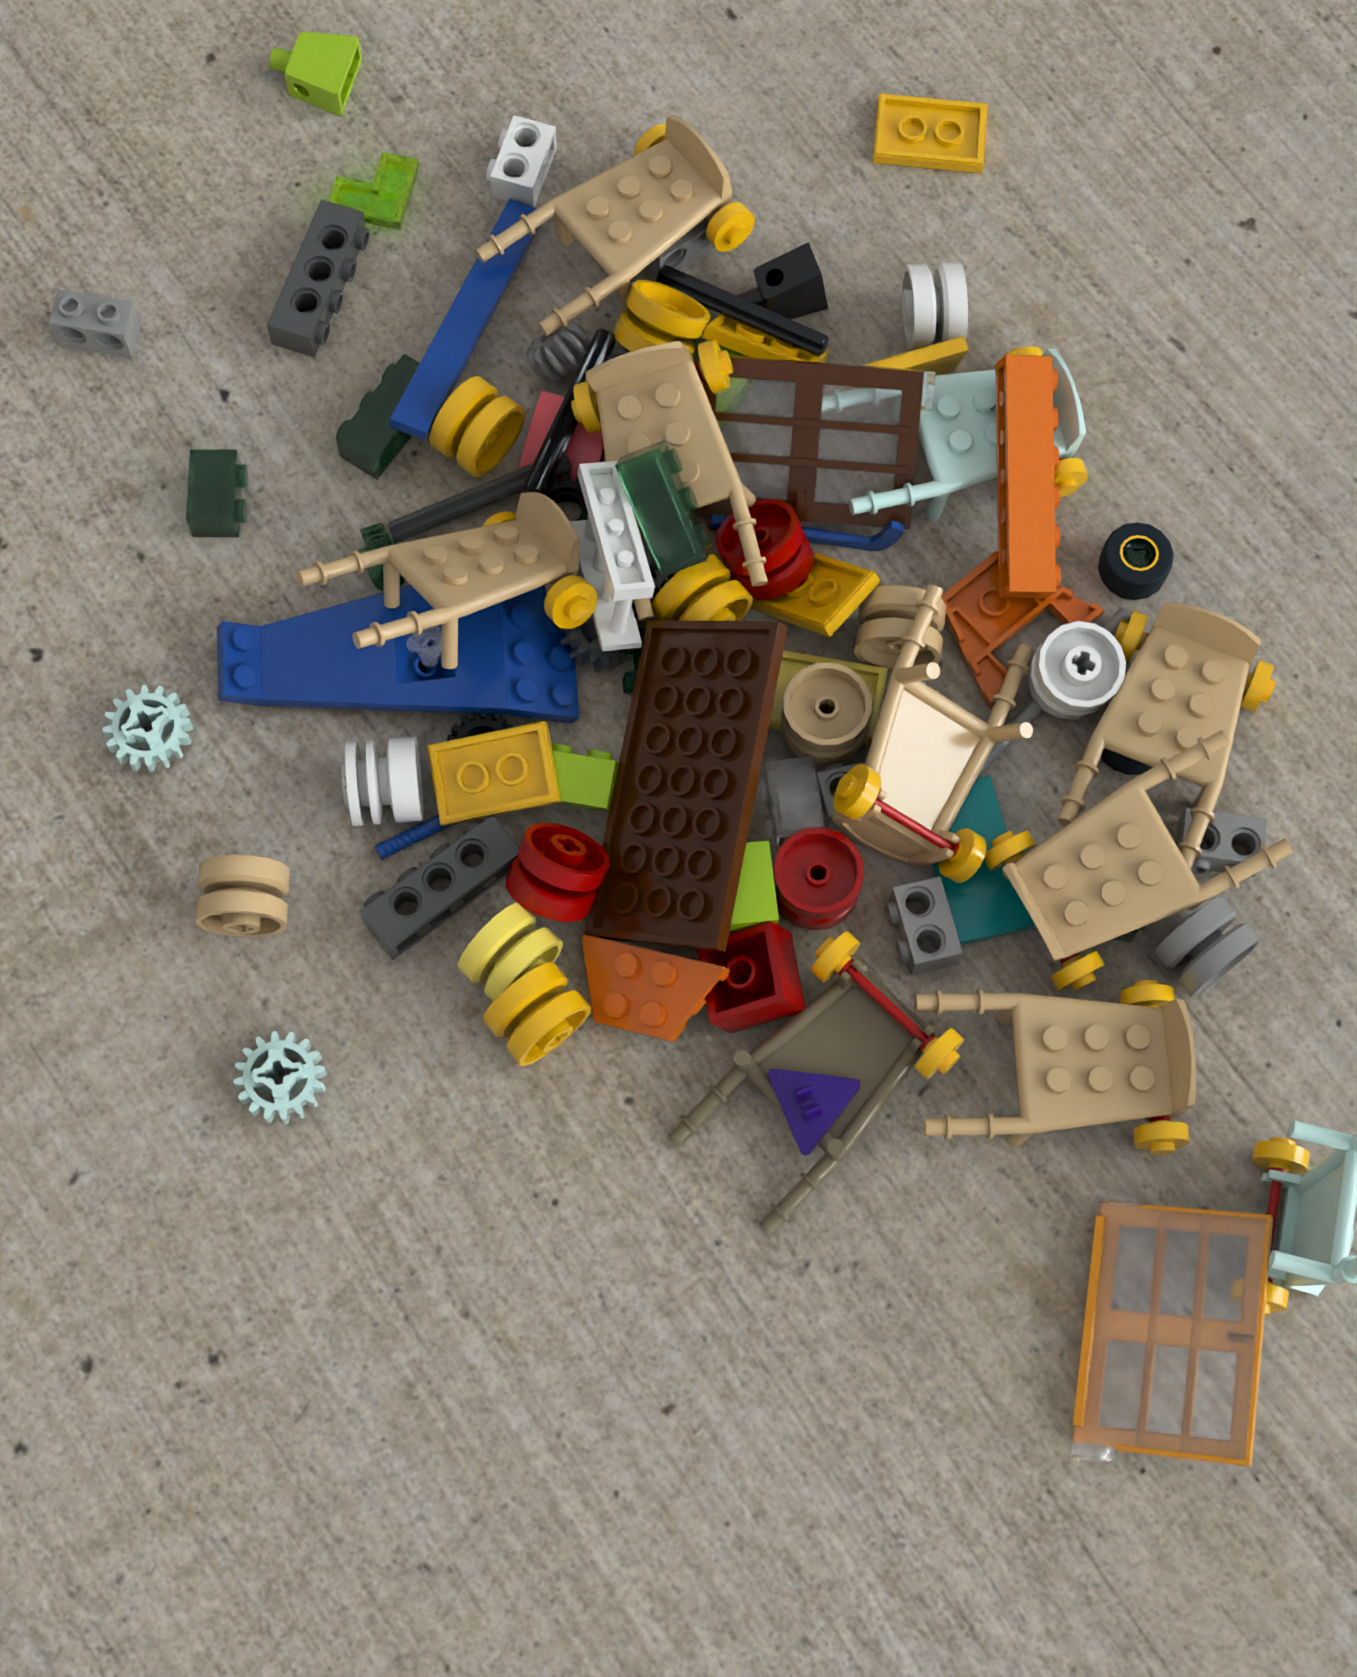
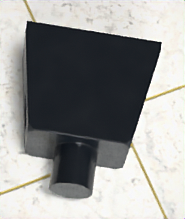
M809 243L803 244L756 267L753 273L757 287L737 294V296L789 319H795L828 308L822 274Z

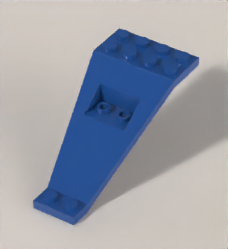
M411 585L400 588V605L397 608H387L384 606L383 592L263 626L222 621L217 626L218 701L259 706L501 714L564 723H573L579 718L575 657H569V653L573 648L570 644L561 645L560 641L566 637V632L557 629V625L545 613V585L459 618L458 666L454 669H445L441 665V625L422 630L424 636H414L410 633L387 640L382 647H377L373 644L357 649L354 645L353 633L369 628L373 622H378L381 625L405 618L410 611H415L419 614L434 609ZM418 664L425 668L426 673L419 669Z

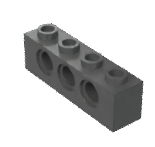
M321 199L267 323L272 345L311 357H315L320 344L325 345L330 333V319L333 313L337 314L340 311L343 303L344 286L347 281L351 282L354 278L358 253L360 250L364 251L369 242L370 229L366 228L364 212ZM334 246H339V247H340V248L335 249V250H330V249H329V248L334 247ZM321 277L327 278L323 281H315L316 279ZM305 309H314L312 312L302 313Z
M493 815L485 821L478 819L463 831V836L451 845L445 843L439 846L430 855L431 860L418 869L417 867H412L401 874L397 879L398 884L387 892L379 891L369 897L363 905L364 908L360 910L363 923L391 959L394 960L506 878L512 862L518 857V846ZM471 854H478L484 858L482 863L475 867H468L462 863L464 858ZM437 878H446L451 881L449 887L443 891L431 889L430 884ZM404 902H414L418 905L416 911L410 915H401L396 912L397 908Z

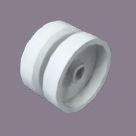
M960 261L941 262L935 270L934 278L926 263L907 264L904 267L902 316L906 343L909 350L932 345L935 334L940 343L961 336L962 338L965 337L966 340L968 297L965 273Z
M1076 621L1061 625L1047 636L1036 649L1028 663L1030 671L1027 674L1028 687L1032 698L1041 709L1056 718L1078 720L1089 717L1118 692L1125 679L1126 660L1122 647L1108 630L1095 623Z

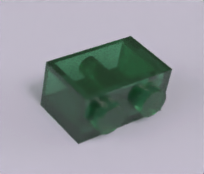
M237 449L190 450L186 522L192 537H239L240 523H246L247 519L246 500L241 499V489L248 487L247 464H241Z

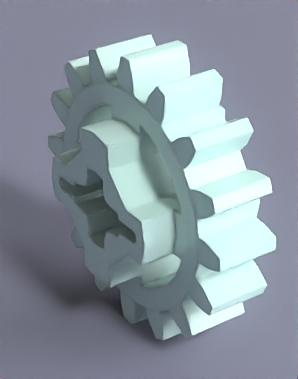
M142 685L141 694L135 695L130 689L126 690L128 699L123 702L115 698L113 703L117 711L106 712L104 715L108 723L111 724L102 728L105 737L110 739L106 742V745L111 753L117 752L115 756L121 765L130 759L133 771H138L142 764H146L149 772H154L158 762L169 768L170 761L168 758L174 755L181 759L183 753L179 746L190 745L192 742L189 735L185 733L193 730L191 720L186 718L190 714L186 705H179L180 700L175 692L166 698L163 686H158L154 693H150L147 685ZM151 725L153 729L145 732L143 728Z
M272 1031L271 1042L265 1043L260 1036L256 1037L258 1048L255 1051L246 1047L242 1050L248 1059L247 1062L235 1063L236 1070L243 1074V1076L234 1079L233 1083L237 1089H245L239 1094V1100L242 1104L252 1102L249 1112L254 1117L263 1110L264 1119L267 1123H271L275 1115H280L283 1123L288 1124L290 1113L296 1112L301 1119L304 1118L305 1112L302 1107L308 1104L316 1108L318 1103L313 1096L314 1092L322 1093L326 1090L324 1084L317 1080L327 1075L324 1066H315L322 1060L319 1051L308 1053L312 1046L310 1041L305 1038L297 1044L294 1032H289L286 1039L281 1040L277 1031ZM286 1052L297 1055L305 1064L291 1062L287 1058ZM268 1056V1059L264 1062V1064L260 1068H257L258 1064ZM284 1070L287 1075L283 1077V1084L276 1085L274 1079L278 1077V1071ZM305 1086L302 1092L297 1097L292 1099V1096L296 1093V1091L300 1087ZM259 1090L260 1093H270L273 1095L274 1103L263 1100L255 1091Z

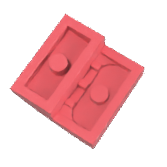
M541 391L524 444L519 469L534 463L565 398L564 396ZM583 423L577 424L565 450L571 464V471L569 473L572 481L576 479L579 464L603 462L604 459L602 431L589 434ZM564 475L559 476L558 480H564Z

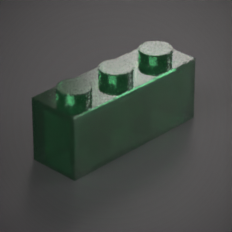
M403 354L396 364L391 363L382 375L381 383L373 392L369 391L365 394L360 402L357 413L351 420H345L336 434L340 457L376 480L379 479L412 437L410 434L390 427V418L420 364L406 354Z
M662 440L620 457L615 464L616 470L661 577L706 561L711 552L709 547L713 546L712 536L705 523L699 524L694 512L695 509H698L697 500L690 486L684 487L678 472L682 471V464L674 448L668 449L666 441Z

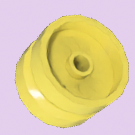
M515 902L494 916L477 933L462 953L457 964L458 970L473 984L486 982L484 988L485 996L493 1002L505 989L528 971L550 961L554 963L563 948V941L548 927L535 929L536 916Z

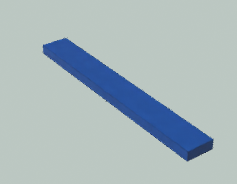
M509 198L490 235L497 236L520 221V215L525 214L527 216L535 211L536 208ZM528 233L504 249V255L502 256L496 254L484 263L477 257L390 418L391 428L426 441L438 412L453 391L535 234L531 236Z

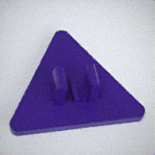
M771 1069L768 1072V1079L797 1146L804 1156L810 1155L860 1089L859 1080L853 1078L781 1069Z

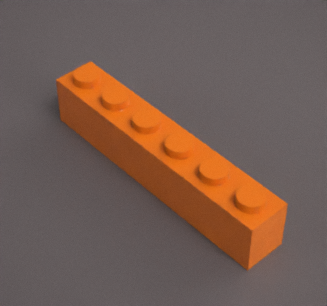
M1006 354L995 364L999 598L1045 599L1056 593V588L1059 587L1061 582V568L1059 564H1056L1055 551L1059 547L1061 537L1060 527L1055 525V509L1059 506L1060 491L1058 486H1054V470H1057L1059 464L1058 447L1054 446V431L1058 427L1059 415L1058 409L1053 407V393L1057 389L1058 373L1056 369H1053L1052 356Z

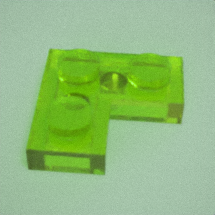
M382 152L373 183L336 176L329 202L364 212L365 223L401 230L419 170L418 159Z

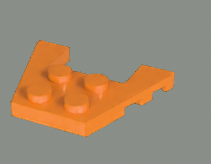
M998 551L992 553L941 596L946 604L945 621L986 705L990 709L995 704L992 698L994 695L999 694L1008 672L993 656L997 650L1046 610H1049L1063 625L1076 621L1094 623L1104 612V609L1094 602L1088 604L1073 596L1074 592L1064 586L1056 588V593L1045 599L999 598Z

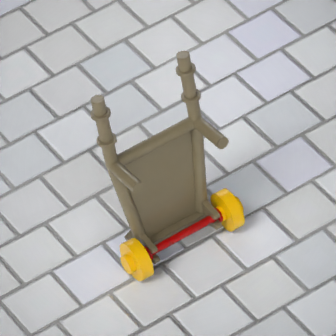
M849 931L841 934L836 940L832 936L829 937L815 952L818 959L811 968V972L823 983L832 978L836 973L840 975L839 979L806 1005L804 1011L795 1014L752 1051L737 1050L733 1056L736 1065L715 1087L712 1084L709 1086L711 1091L686 1117L683 1115L679 1117L682 1121L668 1135L679 1147L694 1132L698 1135L700 1133L698 1128L723 1102L726 1105L729 1103L727 1098L746 1078L781 1109L768 1079V1072L771 1069L859 1080L860 1089L817 1144L826 1154L807 1174L804 1172L800 1174L802 1179L777 1205L774 1203L770 1205L773 1209L759 1223L770 1235L785 1221L788 1223L792 1221L789 1216L814 1190L817 1192L821 1190L818 1186L847 1156L922 1053L924 1055L914 1068L927 1080L938 1070L944 1075L961 1057L956 1051L965 1039L951 1027L938 1038L939 1030L934 1024L928 1025L899 1000L869 970V965L865 960H854L852 958L861 943Z

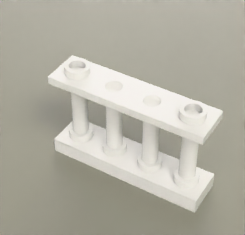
M619 461L579 464L577 475L588 511L587 520L570 521L580 539L579 569L581 576L597 592L598 600L592 617L601 650L612 651L641 648L642 641L632 609L633 599L653 598L655 586Z

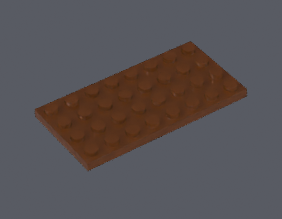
M647 620L602 845L609 856L610 867L603 883L596 889L597 897L588 915L585 935L608 940L726 952L788 626L779 621Z

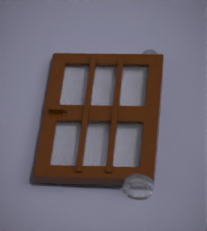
M729 356L733 367V373L729 374L730 389L713 394L707 381H703V388L740 481L755 495L756 501L763 499L782 500L793 507L799 521L885 527L889 522L896 521L903 524L904 529L910 530L912 506L909 507L907 504L878 509L877 514L871 515L870 512L852 515L849 509V499L866 496L867 491H873L874 494L900 489L903 488L905 483H910L914 486L920 411L932 412L936 372L904 368ZM730 499L692 510L694 513L730 515L733 512Z

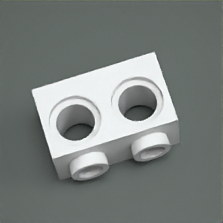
M513 115L509 128H503L498 141V150L500 151L497 159L492 158L487 168L486 180L491 183L493 198L508 201L510 198L535 208L557 149L555 126ZM518 175L519 177L513 178L509 176Z

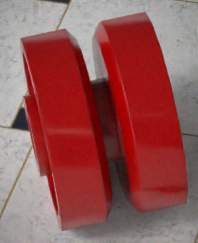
M763 499L755 501L754 505L748 508L751 518L756 519L757 524L753 527L761 557H766L767 562L763 565L768 583L753 587L748 569L743 568L742 563L746 560L738 530H733L732 527L736 523L733 512L723 520L716 532L715 546L724 564L730 570L731 579L739 581L753 596V599L756 600L778 598L793 591L807 579L814 566V552L803 532L793 507L782 500Z
M545 822L533 824L524 832L518 847V857L512 862L506 876V889L511 897L523 908L538 916L559 922L583 920L590 913L597 897L596 889L603 883L610 867L609 856L600 844L574 828Z
M824 827L806 828L789 836L778 849L773 865L778 911L793 925L809 930L829 929L843 922L856 906L864 878L863 860L855 844L842 833Z

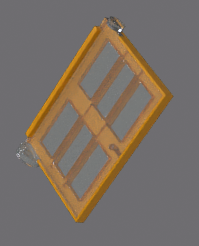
M1123 1192L1109 1193L1108 1202L1099 1201L1098 1216L1096 1215L1073 1417L1072 1458L1093 1464L1115 1465L1117 1452L1252 1467L1273 1217L1266 1214L1134 1204V1195Z

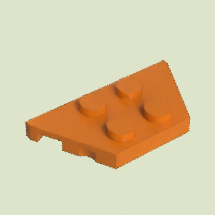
M585 934L582 937L594 1022L674 1042L686 1028L689 1018L696 1015L706 1004L707 1001L704 999L719 980L724 982L730 971L723 966Z

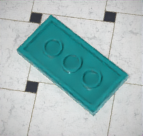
M990 775L976 779L948 831L955 834L965 828L973 830L985 838L987 843L986 852L993 848L990 843L992 840L1007 832ZM983 860L981 866L971 878L963 883H955L940 873L939 862L931 864L934 878L941 876L961 945L1034 928L1035 924L1010 881L1008 879L1005 880L1002 874L1004 866L990 871Z

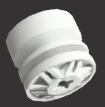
M416 736L389 738L387 757L380 758L374 740H366V759H361L357 741L346 742L345 758L342 764V788L344 802L350 812L353 826H363L365 824V807H370L373 824H381L383 806L391 805L396 823L423 821L422 774Z

